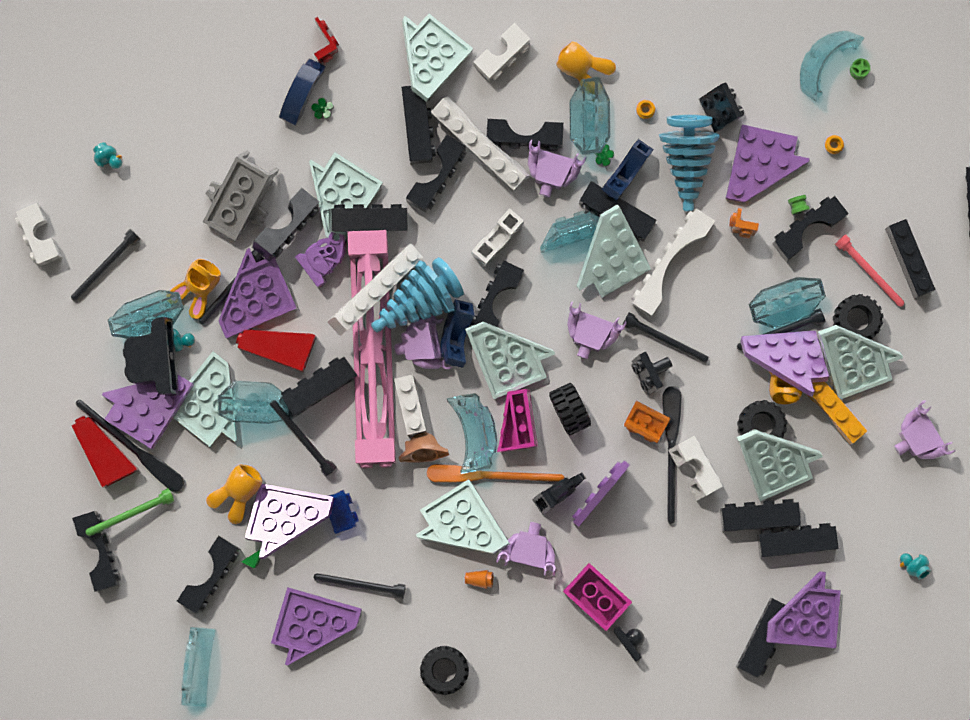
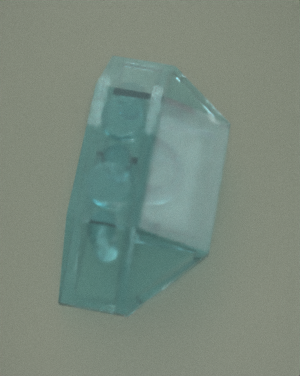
M600 77L581 79L580 85L570 99V140L580 150L582 155L601 153L610 138V99Z
M584 211L574 213V217L566 219V216L555 219V223L551 225L540 247V252L544 253L592 238L600 217L590 212L584 213Z
M796 277L760 290L748 305L753 322L777 328L810 316L826 295L820 278Z
M158 290L124 303L115 312L113 317L107 320L111 335L125 339L148 335L151 333L152 321L159 317L171 318L174 325L184 306L179 292Z
M234 380L217 396L218 415L230 422L260 424L281 422L283 420L270 406V402L276 400L279 403L282 391L272 383Z

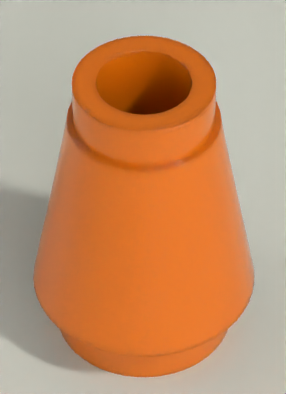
M483 570L465 573V584L484 589L492 588L493 572Z

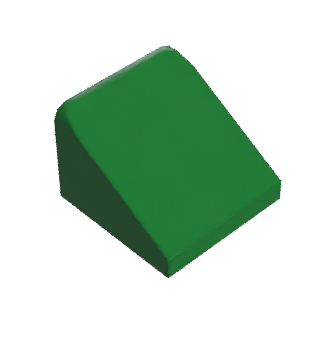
M261 550L241 562L252 568H257L261 560L259 557Z

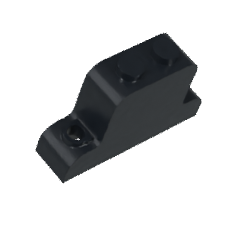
M168 317L155 318L151 323L150 334L130 337L125 340L123 356L126 367L124 368V373L127 380L131 383L139 385L156 383L157 392L168 396L179 395L173 320Z

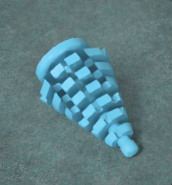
M668 116L667 124L669 126L681 127L684 131L661 133L659 138L662 142L670 143L662 145L665 153L672 154L666 157L667 163L679 166L670 169L671 174L677 177H684L675 179L674 182L676 187L683 188V190L677 192L679 198L684 199L683 210L689 212L694 210L693 199L698 198L700 193L694 190V188L702 187L703 184L702 179L694 177L706 175L708 171L707 168L697 166L709 165L712 157L706 156V154L714 153L716 148L715 145H710L709 143L718 141L720 135L714 132L695 131V128L710 126L712 124V117Z
M438 257L432 261V270L425 262L419 260L414 266L415 270H412L407 276L409 279L402 282L400 286L402 291L397 289L393 297L396 302L392 299L387 302L388 311L385 309L380 311V319L372 322V329L375 332H380L385 326L389 329L396 328L394 321L403 326L407 325V319L414 323L419 321V317L425 320L431 317L430 314L439 316L443 312H453L454 305L450 295L454 298H460L464 295V291L449 265Z

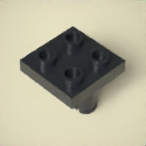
M726 82L699 98L706 116L712 117L711 127L714 133L721 131L744 116V110L740 111L742 106H737L735 102L736 93L732 94L734 89H729Z
M646 351L631 361V367L634 373L639 375L641 379L640 385L644 392L647 391L648 395L663 386L658 375L672 367L669 357L652 363Z

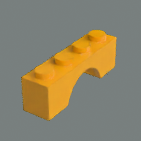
M825 381L812 382L814 394L813 396H807L827 414L837 428V431L848 444H853L867 430Z

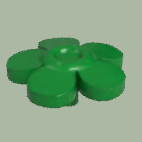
M319 98L318 104L314 103L311 107L315 112V118L321 119L323 116L329 118L331 116L329 110L333 109V104L331 102L326 103L325 98Z
M603 144L601 148L595 150V154L598 156L595 161L599 165L602 163L604 166L610 165L611 161L609 158L614 157V151L609 150L610 146L608 144Z

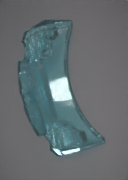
M838 31L816 41L805 54L800 67L801 91L817 102L823 94L820 90V79L829 58L837 50L842 52L847 48L857 50L865 38L849 31Z
M476 393L447 398V402L452 406L460 419L465 436V458L460 473L464 474L490 469L492 454L496 453L497 433L489 408L482 405L480 396Z
M190 627L184 659L181 705L207 706L209 668L216 629Z

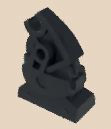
M582 472L570 479L566 477L539 493L532 501L541 514L544 515L576 491L575 488L586 477Z

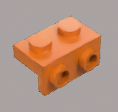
M738 208L730 217L729 226L732 227L731 232L739 233V236L743 238H750L757 233L759 223L740 220L742 209Z
M636 401L624 426L628 431L644 436V439L647 441L658 443L670 418Z

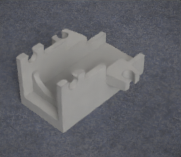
M249 151L236 156L222 184L214 181L210 183L209 186L215 188L214 193L210 189L205 193L213 202L203 222L234 241L240 238L248 222L258 226L264 224V221L259 219V215L266 218L268 213L259 204L263 200L268 188L272 185L274 177L279 172L278 168L266 172L247 161L246 158L250 154Z

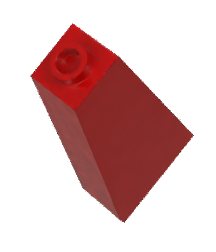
M244 330L243 333H239L236 344H238L237 348L239 350L304 373L317 336L310 333Z
M82 416L75 420V424L71 425L102 488H106L139 471L138 467L92 418Z

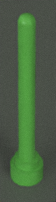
M169 488L161 491V494H158L159 497L88 528L86 535L92 536L160 504L169 505L174 502V498Z

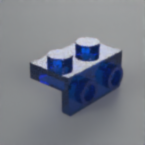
M342 490L329 495L334 497L329 517L334 533L338 534L357 527L356 523L359 522L356 511L352 512L350 504H353L350 493Z

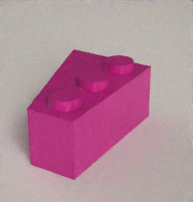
M522 389L507 392L497 452L503 453L538 447L530 390Z

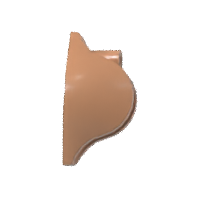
M419 433L414 435L410 441L405 442V451L399 456V461L428 462L449 456V451L440 446L433 435Z

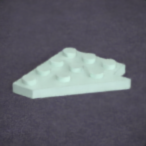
M430 14L418 26L405 16L402 20L411 89L427 102L470 55L473 48Z
M335 152L325 168L313 160L309 161L317 199L320 201L319 208L327 238H329L331 233L329 232L330 208L340 204H345V208H353V204H364V208H368L383 185L382 181ZM350 231L334 232V240L338 241L340 238L339 234H342L346 242L348 232Z
M618 205L600 215L577 283L579 290L594 283L601 297L606 296L651 269Z
M485 322L465 329L493 399L506 395L509 391L518 390L547 378L540 360L555 355L552 349Z
M837 325L818 332L834 390L840 399L891 381L892 376L888 364L903 358L900 352Z
M213 351L189 380L194 386L173 417L209 447L214 444L222 432L234 442L237 441L229 363Z
M752 430L737 437L760 501L813 479L808 463L823 457L818 450L757 430Z
M469 479L420 510L429 527L416 534L418 539L493 555L510 545Z

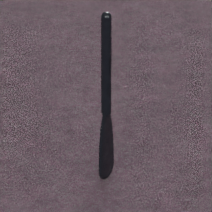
M669 386L663 392V415L670 418L665 428L668 450L676 446L681 417L682 395L679 388L675 386ZM668 451L667 521L669 524H673L675 522V462Z
M82 400L76 401L78 408L132 451L147 470L165 487L173 492L180 491L183 488L184 479L178 472L154 455L140 449Z

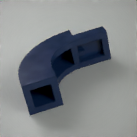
M310 58L305 64L303 63L286 95L279 118L296 126L303 116L310 94L324 73L326 66Z
M638 139L601 190L606 192L609 197L618 200L639 173L654 149Z
M455 299L453 302L454 311L448 313L444 324L440 355L445 358V364L464 368L466 364L464 342L467 333L465 329L469 328L475 314L472 303Z

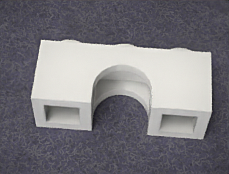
M515 23L501 35V41L507 47L503 55H493L486 49L474 61V67L489 82L492 79L496 80L503 73L501 70L506 65L510 67L516 61L515 57L519 53H525L530 47V38Z
M35 203L16 211L18 217L15 219L19 228L24 230L25 235L22 236L25 244L31 247L32 252H30L33 263L37 262L39 266H43L62 258L53 238L44 241L37 238L38 228L47 223L41 206Z
M509 208L499 219L493 230L472 250V255L487 266L524 224V220Z
M413 374L395 378L394 382L407 435L412 436L427 432Z
M695 436L668 450L677 467L682 464H688L694 469L695 478L687 485L696 501L722 487L718 475L714 472L709 459L705 456Z

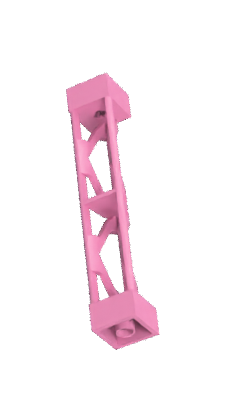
M386 230L348 232L352 298L361 290L364 272L366 286L373 279L372 271L375 275L381 271L379 259L383 258V268L388 264V235ZM355 259H358V261H357V287H356V261H355ZM390 291L380 299V311L382 309L388 311L387 302L390 300ZM372 306L366 312L367 330L363 327L362 317L353 325L354 371L357 374L354 379L357 438L355 440L356 464L360 465L361 468H373V464H379L381 468L392 467V464H396L391 329L385 326L386 346L380 345L383 339V329L380 332H375L371 327L372 322H374V306ZM358 325H359L360 343L362 344L360 347H359V345H358ZM382 351H386L387 377ZM359 352H361V358H360V373H359ZM367 364L369 381L370 423L366 417L364 397L365 368ZM376 364L380 368L384 394L380 422H378ZM387 412H388V417H389V438L383 439L384 435L386 434V423H387ZM361 414H362L363 434H364V436L366 437V439H362Z

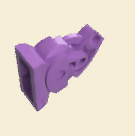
M331 232L329 238L320 239L310 245L305 254L300 253L295 256L317 287H322L327 283L325 276L333 273L335 266L338 263L341 264L345 255V238L342 234H339V240L335 241V233Z

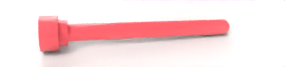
M846 234L835 243L836 247L839 250H846L899 307H902L904 305L903 299L851 246V239Z

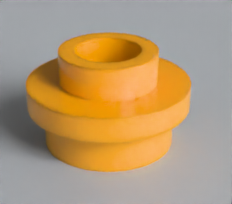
M649 100L640 101L636 107L637 115L642 119L651 118L655 113L654 104ZM643 107H648V108H649V112H648V113H644V112L642 111V108H643Z
M837 135L829 136L825 141V149L830 154H838L844 148L843 139ZM836 142L837 148H832L831 143Z

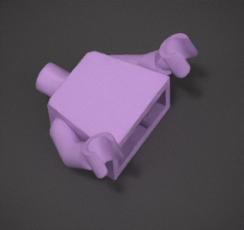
M532 140L529 142L528 167L531 176L535 178V183L542 185L539 195L550 198L553 188L561 190L562 187H567L578 177L582 165L587 159L585 156L583 161H579V153L576 154L574 159L541 150L540 141L537 147L531 145Z
M573 301L570 303V313L567 322L570 337L574 339L573 343L580 345L577 356L583 359H588L591 350L599 352L600 349L605 350L615 343L621 330L627 324L625 321L624 325H619L618 320L620 317L614 323L582 312L581 303H579L578 308L572 307Z
M432 315L428 319L424 320L420 317L418 322H412L407 327L406 332L401 335L402 343L395 344L396 354H405L407 360H412L414 365L424 369H439L442 367L447 370L452 368L444 366L445 359L439 360L442 357L440 355L436 324H440L443 319L437 320Z
M923 400L918 407L909 412L901 425L902 431L899 435L903 441L894 446L899 455L909 451L913 457L936 459L956 451L948 449V445L953 442L944 444L926 413L931 409V406L928 409L922 407L926 400Z
M530 522L528 533L520 531V533L513 534L508 539L510 545L503 548L496 559L497 563L499 559L505 560L504 566L507 565L508 561L542 568L544 569L545 576L546 571L550 570L553 572V576H555V553L552 544L547 541V537L539 536L542 524Z

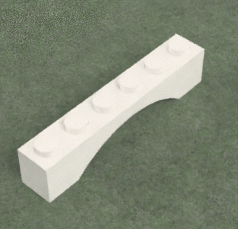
M449 97L443 98L431 111L439 121L513 190L518 189L531 175L516 160L490 141Z
M697 208L694 212L689 211L684 219L687 223L683 228L679 226L673 235L676 237L673 244L670 242L663 250L666 254L662 260L660 258L657 259L652 267L655 269L652 275L647 274L642 282L644 287L641 291L637 289L631 298L634 301L632 306L650 318L662 301V281L669 262L684 247L693 242L703 240L715 220Z
M410 243L362 290L335 313L327 323L341 336L400 281L423 256Z

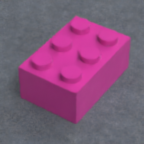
M590 563L562 591L605 631L610 628L632 603L630 599Z

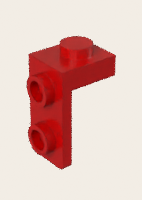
M316 17L315 22L329 45L317 51L314 55L318 63H327L333 59V55L338 53L337 46L339 44L334 36H329L327 32L329 28L324 20L320 21Z

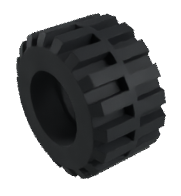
M851 295L841 301L835 309L832 320L834 321L833 326H840L871 340L879 333L881 326H883L884 321H882V318H884V315L880 311L882 308L876 304L877 301L875 299H870L871 297L868 295ZM854 308L862 309L868 316V325L862 330L854 329L848 322V313Z
M571 382L549 392V398L568 435L571 436L591 426L588 412L575 386Z
M768 400L755 401L746 406L740 413L739 420L737 421L738 434L743 435L752 431L751 421L753 417L763 413L768 415L773 422V430L770 435L783 439L787 431L786 425L788 424L785 419L786 415L781 411L782 408L776 406L774 402H768Z
M439 646L430 650L424 656L420 665V676L424 685L438 695H448L457 692L463 687L468 678L469 667L466 658L459 650L450 646ZM440 659H449L456 667L454 678L448 682L437 680L433 674V666Z

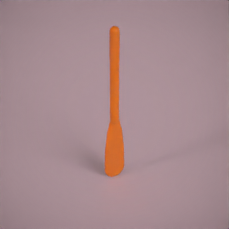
M433 464L427 469V477L432 482H465L468 479L470 481L501 479L558 482L565 478L562 474L481 471L470 467Z

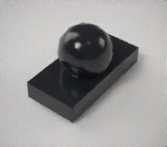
M620 626L614 628V634L633 660H640L642 657L636 648L644 642L643 632L639 629H631L625 635Z

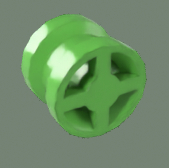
M863 58L856 59L850 67V74L856 80L864 79L870 72V64Z
M800 195L787 200L788 204L792 207V215L810 210L809 205L806 204V195Z

